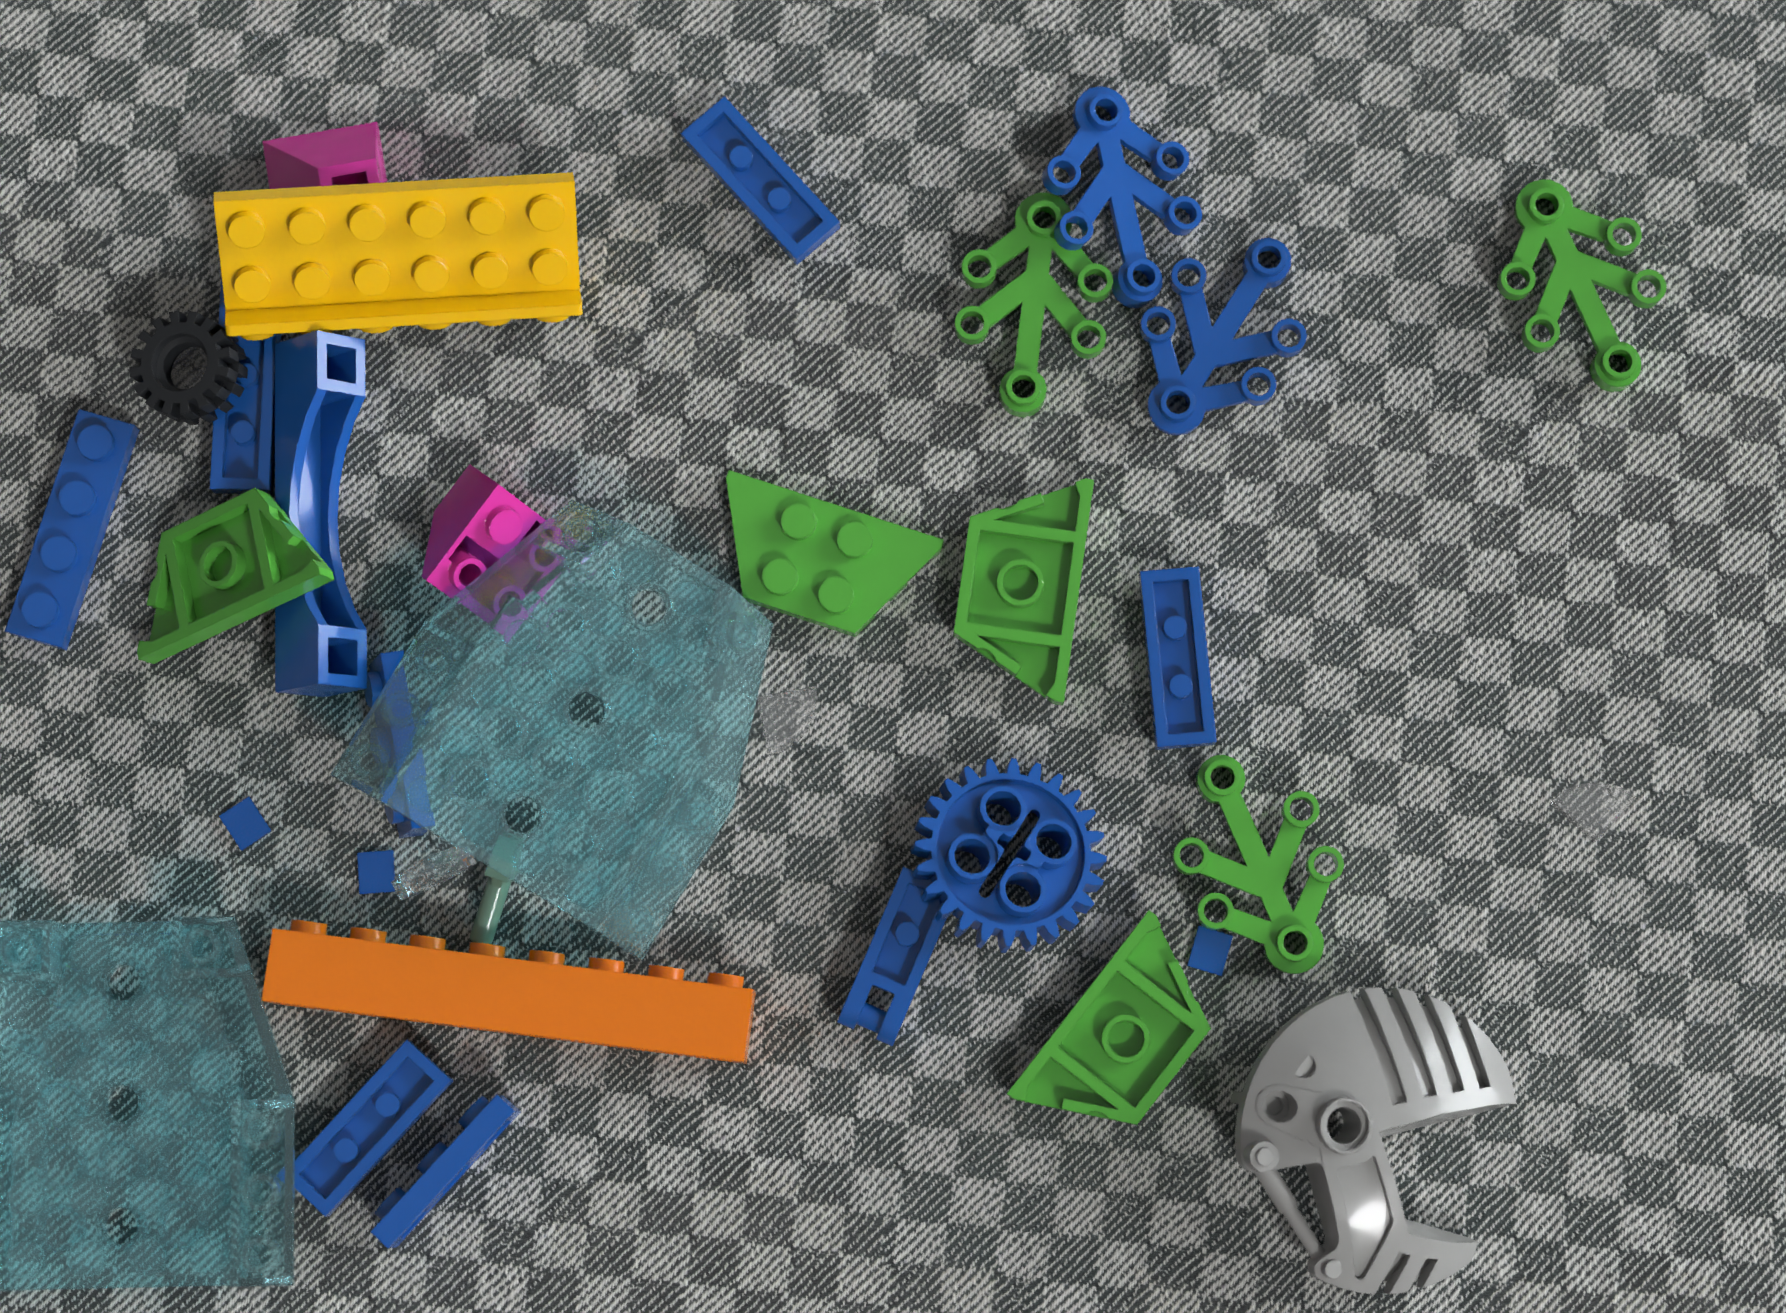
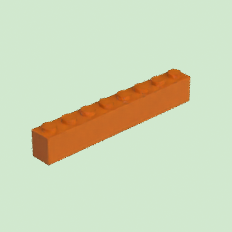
M291 920L290 930L272 928L261 999L264 1002L747 1064L756 992L754 989L743 988L744 977L708 973L707 983L685 981L683 980L684 969L649 965L646 976L624 973L625 962L589 957L588 968L564 965L565 954L548 951L529 950L527 961L504 958L506 947L485 943L470 942L469 952L464 953L445 950L446 939L430 936L410 935L409 945L385 943L387 932L367 928L351 927L349 938L326 935L327 924L311 921Z

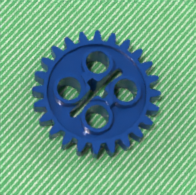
M1011 758L1004 772L1000 774L993 760L987 759L981 770V778L969 766L964 767L959 775L961 787L947 778L939 788L944 800L939 797L930 796L924 806L925 810L933 818L920 817L914 828L915 831L927 838L915 841L910 851L911 854L917 857L927 859V861L917 865L912 873L913 878L931 880V884L921 895L922 901H931L939 898L943 905L937 912L935 919L941 921L951 915L959 919L954 931V936L957 938L964 934L969 927L977 930L976 947L982 948L991 935L997 936L1001 953H1006L1009 950L1015 937L1019 938L1026 952L1031 951L1037 942V932L1049 945L1054 943L1059 937L1058 925L1069 932L1072 931L1079 923L1074 910L1086 914L1094 905L1093 900L1085 892H1097L1104 882L1099 876L1090 872L1101 869L1107 862V856L1091 851L1105 837L1104 832L1087 831L1085 827L1096 814L1095 810L1089 809L1077 812L1074 805L1082 792L1077 789L1065 796L1060 793L1059 788L1063 779V775L1060 773L1054 776L1048 783L1041 781V764L1035 763L1027 776L1020 774L1016 758ZM990 804L1003 806L1010 813L1012 824L999 825L994 823L986 812V806ZM1035 813L1038 821L1017 851L1014 860L1003 873L990 896L987 898L981 897L979 889L1002 856L1003 851L1015 836L1027 815ZM1048 837L1059 844L1062 857L1056 859L1044 856L1039 851L1036 838ZM967 851L975 855L981 864V872L968 873L963 871L955 861V853ZM1017 884L1024 887L1031 897V905L1020 907L1013 904L1006 895L1005 886Z

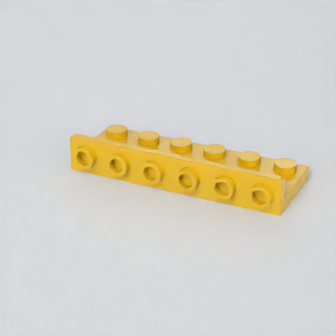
M573 172L214 192L213 204L227 336H241L246 340L258 341L268 339L274 334L300 332L304 335L316 330L332 333L334 330L360 329L366 333H382L389 331L393 327L419 325L424 329L438 330L449 327L452 323L478 322L485 326H500L513 319L529 318L554 323L564 321L569 316H578L583 313L580 292L575 180Z

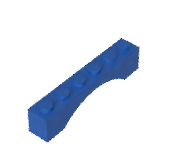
M319 330L275 344V501L333 571L334 580L275 607V693L328 697L367 689V629L354 607L346 585L338 535L339 486L344 457L355 420L366 397L365 339Z

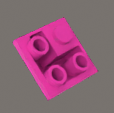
M377 122L262 141L269 189L387 182Z
M469 464L434 511L421 577L510 641L581 546L498 483Z

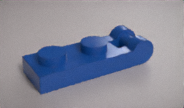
M905 867L902 868L837 1022L852 1030L858 1025L878 1034L876 1040L892 1047L947 918L941 921L935 919L937 912L943 905L939 898L931 901H922L921 895L931 884V880L913 878V871ZM872 986L894 995L888 1011L866 1003Z

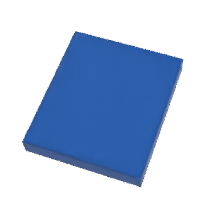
M249 796L219 816L241 851L272 832Z
M394 850L357 853L359 894L396 892Z
M1198 926L1187 966L1222 976L1233 936Z

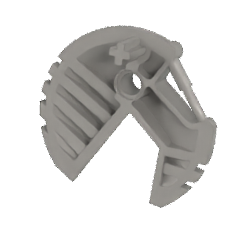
M1382 987L1359 988L1360 999H1354L1350 991H1343L1311 1004L1293 1016L1276 1032L1256 1059L1247 1077L1243 1091H1233L1231 1095V1103L1239 1105L1235 1128L1237 1162L1241 1168L1254 1172L1278 1212L1284 1214L1310 1255L1307 1263L1309 1274L1335 1287L1365 1294H1375L1383 1281H1386L1383 1293L1400 1294L1408 1292L1418 1274L1420 1276L1416 1287L1424 1288L1436 1284L1453 1275L1472 1261L1478 1242L1472 1238L1405 1219L1394 1173L1381 1137L1517 1104L1508 1066L1491 1040L1472 1020L1466 1016H1460L1463 1028L1461 1029L1456 1022L1450 1005L1434 997L1423 995L1425 1007L1420 1005L1415 991L1391 988L1393 998H1386ZM1335 1109H1338L1343 1119V1125L1339 1135L1332 1139L1328 1134L1327 1120L1330 1114ZM1305 1165L1325 1235L1322 1246L1297 1208L1298 1202L1281 1177L1278 1169Z

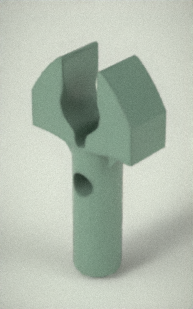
M504 832L503 836L499 835L484 875L488 876L470 933L471 941L492 944L511 882L519 873L527 839Z

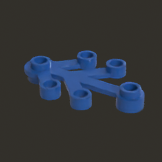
M1093 87L1086 90L1076 101L1073 108V121L1077 132L1062 154L1054 157L1044 168L1042 182L1045 188L1052 194H1068L1081 178L1080 165L1096 145L1101 169L1073 211L1066 213L1058 221L1054 229V236L1057 243L1066 250L1074 251L1082 248L1092 237L1094 230L1093 222L1108 201L1123 264L1113 275L1112 292L1115 298L1124 306L1141 308L1149 304L1159 294L1163 278L1158 266L1146 257L1134 200L1162 219L1166 229L1178 236L1189 234L1200 223L1202 210L1198 202L1193 198L1180 196L1175 199L1127 165L1121 145L1149 162L1154 175L1164 181L1177 179L1187 169L1189 154L1186 148L1174 141L1160 143L1130 121L1129 106L1118 92L1108 87ZM1100 106L1106 109L1111 115V121L1100 119L1096 114L1095 107ZM1162 154L1172 155L1177 161V169L1167 167L1163 163ZM1053 169H1064L1069 175L1070 182H1059L1053 174ZM1176 208L1183 209L1188 213L1190 217L1189 224H1184L1177 220L1174 213ZM1066 223H1074L1079 226L1082 231V238L1076 239L1071 237L1066 231ZM1133 271L1142 272L1147 277L1149 286L1143 287L1138 285L1133 279Z
M1262 238L1249 246L1242 264L1245 276L1213 327L1203 293L1207 276L1205 267L1198 260L1192 258L1182 259L1174 265L1170 276V285L1173 291L1180 297L1194 357L1182 375L1171 341L1176 328V319L1173 313L1165 307H1152L1143 314L1140 322V334L1149 343L1159 382L1149 395L1147 410L1150 420L1160 431L1169 435H1184L1192 432L1200 425L1205 412L1243 403L1261 406L1271 400L1276 390V379L1271 371L1263 367L1249 369L1243 375L1241 381L1209 387L1203 386L1214 368L1276 354L1289 358L1296 356L1302 350L1307 339L1306 329L1299 321L1290 318L1279 321L1272 331L1233 339L1263 290L1274 288L1285 280L1291 266V255L1288 248L1282 242L1273 238ZM1265 251L1272 252L1277 256L1279 264L1274 268H1265L1259 263L1258 255ZM1182 270H1192L1197 274L1199 282L1194 286H1184L1179 282L1177 274ZM1154 317L1162 318L1168 324V331L1161 335L1153 334L1148 329L1147 322ZM1285 329L1292 330L1298 337V344L1293 347L1282 345L1278 340V333ZM1252 378H1261L1267 383L1268 392L1264 395H1254L1249 391L1247 382ZM1176 395L1183 397L1188 403V409L1180 414L1171 412L1166 404L1168 398Z

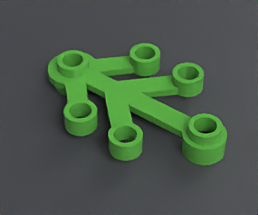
M1545 179L1533 181L1521 190L1515 201V217L1523 231L1511 262L1504 267L1498 277V290L1503 297L1513 301L1521 300L1530 293L1536 282V276L1532 267L1545 240L1555 263L1535 315L1527 321L1522 329L1521 338L1523 344L1527 349L1536 353L1546 352L1553 347L1560 336L1558 319L1568 293H1570L1597 351L1590 363V374L1593 381L1598 387L1608 392L1625 390L1639 376L1641 358L1634 347L1628 343L1620 342L1594 284L1629 297L1632 304L1639 308L1647 309L1654 307L1664 297L1667 289L1666 281L1655 270L1646 269L1636 274L1577 250L1569 233L1572 232L1604 243V247L1609 253L1614 256L1623 257L1631 254L1642 239V231L1636 221L1627 217L1609 221L1573 206L1570 193L1561 184ZM1539 199L1551 201L1554 205L1555 213L1552 215L1539 213L1535 202ZM1624 229L1628 231L1632 239L1631 244H1618L1613 238V230ZM1513 272L1521 274L1525 278L1526 287L1521 290L1513 289L1507 283V275ZM1644 280L1651 282L1655 286L1656 296L1652 298L1642 296L1637 288L1638 282ZM1534 325L1545 326L1550 332V340L1547 342L1535 340L1531 334V327ZM1611 355L1624 357L1628 364L1627 371L1622 373L1614 371L1609 365V357Z
M1046 192L1036 193L1024 199L1018 206L1015 214V228L987 250L977 249L969 252L962 262V277L965 283L970 287L982 289L992 284L996 277V271L1028 249L1026 271L979 307L967 306L961 309L956 315L954 327L955 334L960 341L968 345L979 344L986 339L992 326L1022 304L1014 369L1004 375L999 390L1001 405L1009 414L1016 417L1034 415L1042 408L1045 401L1046 383L1042 375L1037 372L1045 308L1069 336L1071 348L1077 356L1084 359L1095 358L1103 351L1106 342V332L1103 326L1094 320H1086L1049 274L1051 253L1053 252L1078 280V293L1088 302H1101L1109 296L1113 285L1112 274L1104 265L1092 263L1081 248L1070 251L1062 248L1057 243L1054 236L1055 226L1071 210L1062 198ZM1039 212H1048L1054 217L1055 223L1049 228H1040L1035 225L1033 217ZM1066 223L1065 225L1069 235L1073 223ZM975 261H984L989 265L990 272L985 277L977 278L970 274L968 267ZM1093 274L1099 275L1104 279L1106 286L1098 292L1090 291L1084 284L1085 278ZM968 317H977L983 323V328L976 334H969L962 329V321ZM1083 331H1092L1098 336L1099 343L1093 348H1085L1079 344L1077 336ZM1019 380L1029 381L1034 387V393L1027 398H1020L1014 394L1012 390L1013 384Z
M1227 755L1210 757L1201 765L1197 772L1196 787L1203 799L1220 806L1245 865L1210 852L1202 840L1194 837L1185 838L1176 845L1172 854L1173 864L1183 874L1195 875L1199 873L1260 898L1270 921L1234 909L1231 900L1221 893H1210L1200 900L1196 908L1197 919L1203 927L1209 930L1223 928L1262 944L1268 961L1281 972L1288 974L1306 972L1318 963L1323 954L1324 938L1315 921L1330 883L1337 879L1344 869L1343 857L1337 849L1330 846H1321L1312 851L1306 860V871L1309 877L1294 910H1292L1283 886L1306 827L1310 826L1318 818L1320 811L1319 803L1311 793L1306 791L1294 792L1285 799L1281 808L1283 821L1268 856L1241 795L1245 785V773L1242 766L1237 760ZM1225 768L1231 773L1233 781L1229 788L1219 789L1213 785L1211 773L1214 769ZM1300 799L1309 804L1311 814L1307 820L1299 821L1291 815L1290 804L1292 801ZM1185 846H1195L1202 854L1200 865L1188 867L1182 863L1180 851ZM1326 854L1332 857L1335 862V870L1332 875L1323 876L1316 871L1314 867L1316 856ZM1209 901H1219L1224 905L1226 916L1223 921L1214 923L1206 918L1204 907ZM1296 932L1303 937L1305 948L1301 954L1293 955L1286 951L1283 944L1286 934Z

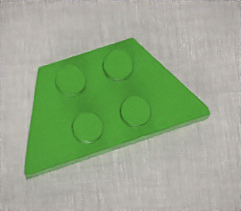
M731 470L728 471L726 477L743 600L856 637L875 618V614L885 604L892 601L931 559H934L941 553L944 544L943 539Z
M1085 478L1076 481L1073 486L1045 495L1040 493L1019 500L1015 505L1003 509L994 508L970 516L953 636L1054 705L1063 706L1065 700L1094 486L1093 479Z
M253 488L161 533L156 557L158 565L157 574L151 582L147 606L156 608L150 640L139 641L137 649L138 659L151 664L160 662L333 581V571L269 493Z
M1149 910L1006 1093L1010 1098L1137 1125L1211 1028L1199 1003L1195 1000L1178 959H1175L1160 928L1161 924L1153 912Z

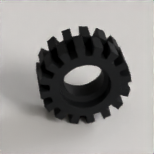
M189 310L188 316L180 311L169 312L171 322L158 317L151 322L157 330L154 335L143 329L138 336V339L147 343L144 350L132 348L130 358L140 363L139 367H129L130 378L140 383L134 386V389L138 396L146 400L145 403L148 406L179 423L182 420L189 425H199V418L210 423L218 419L214 411L218 408L227 413L234 407L227 400L230 393L241 397L245 389L236 383L237 377L247 378L248 368L239 363L240 360L247 358L245 351L235 344L239 341L235 336H227L225 328L209 317H204L198 312ZM199 347L205 352L207 357V367L203 377L191 388H177L171 379V369L175 359L185 349Z

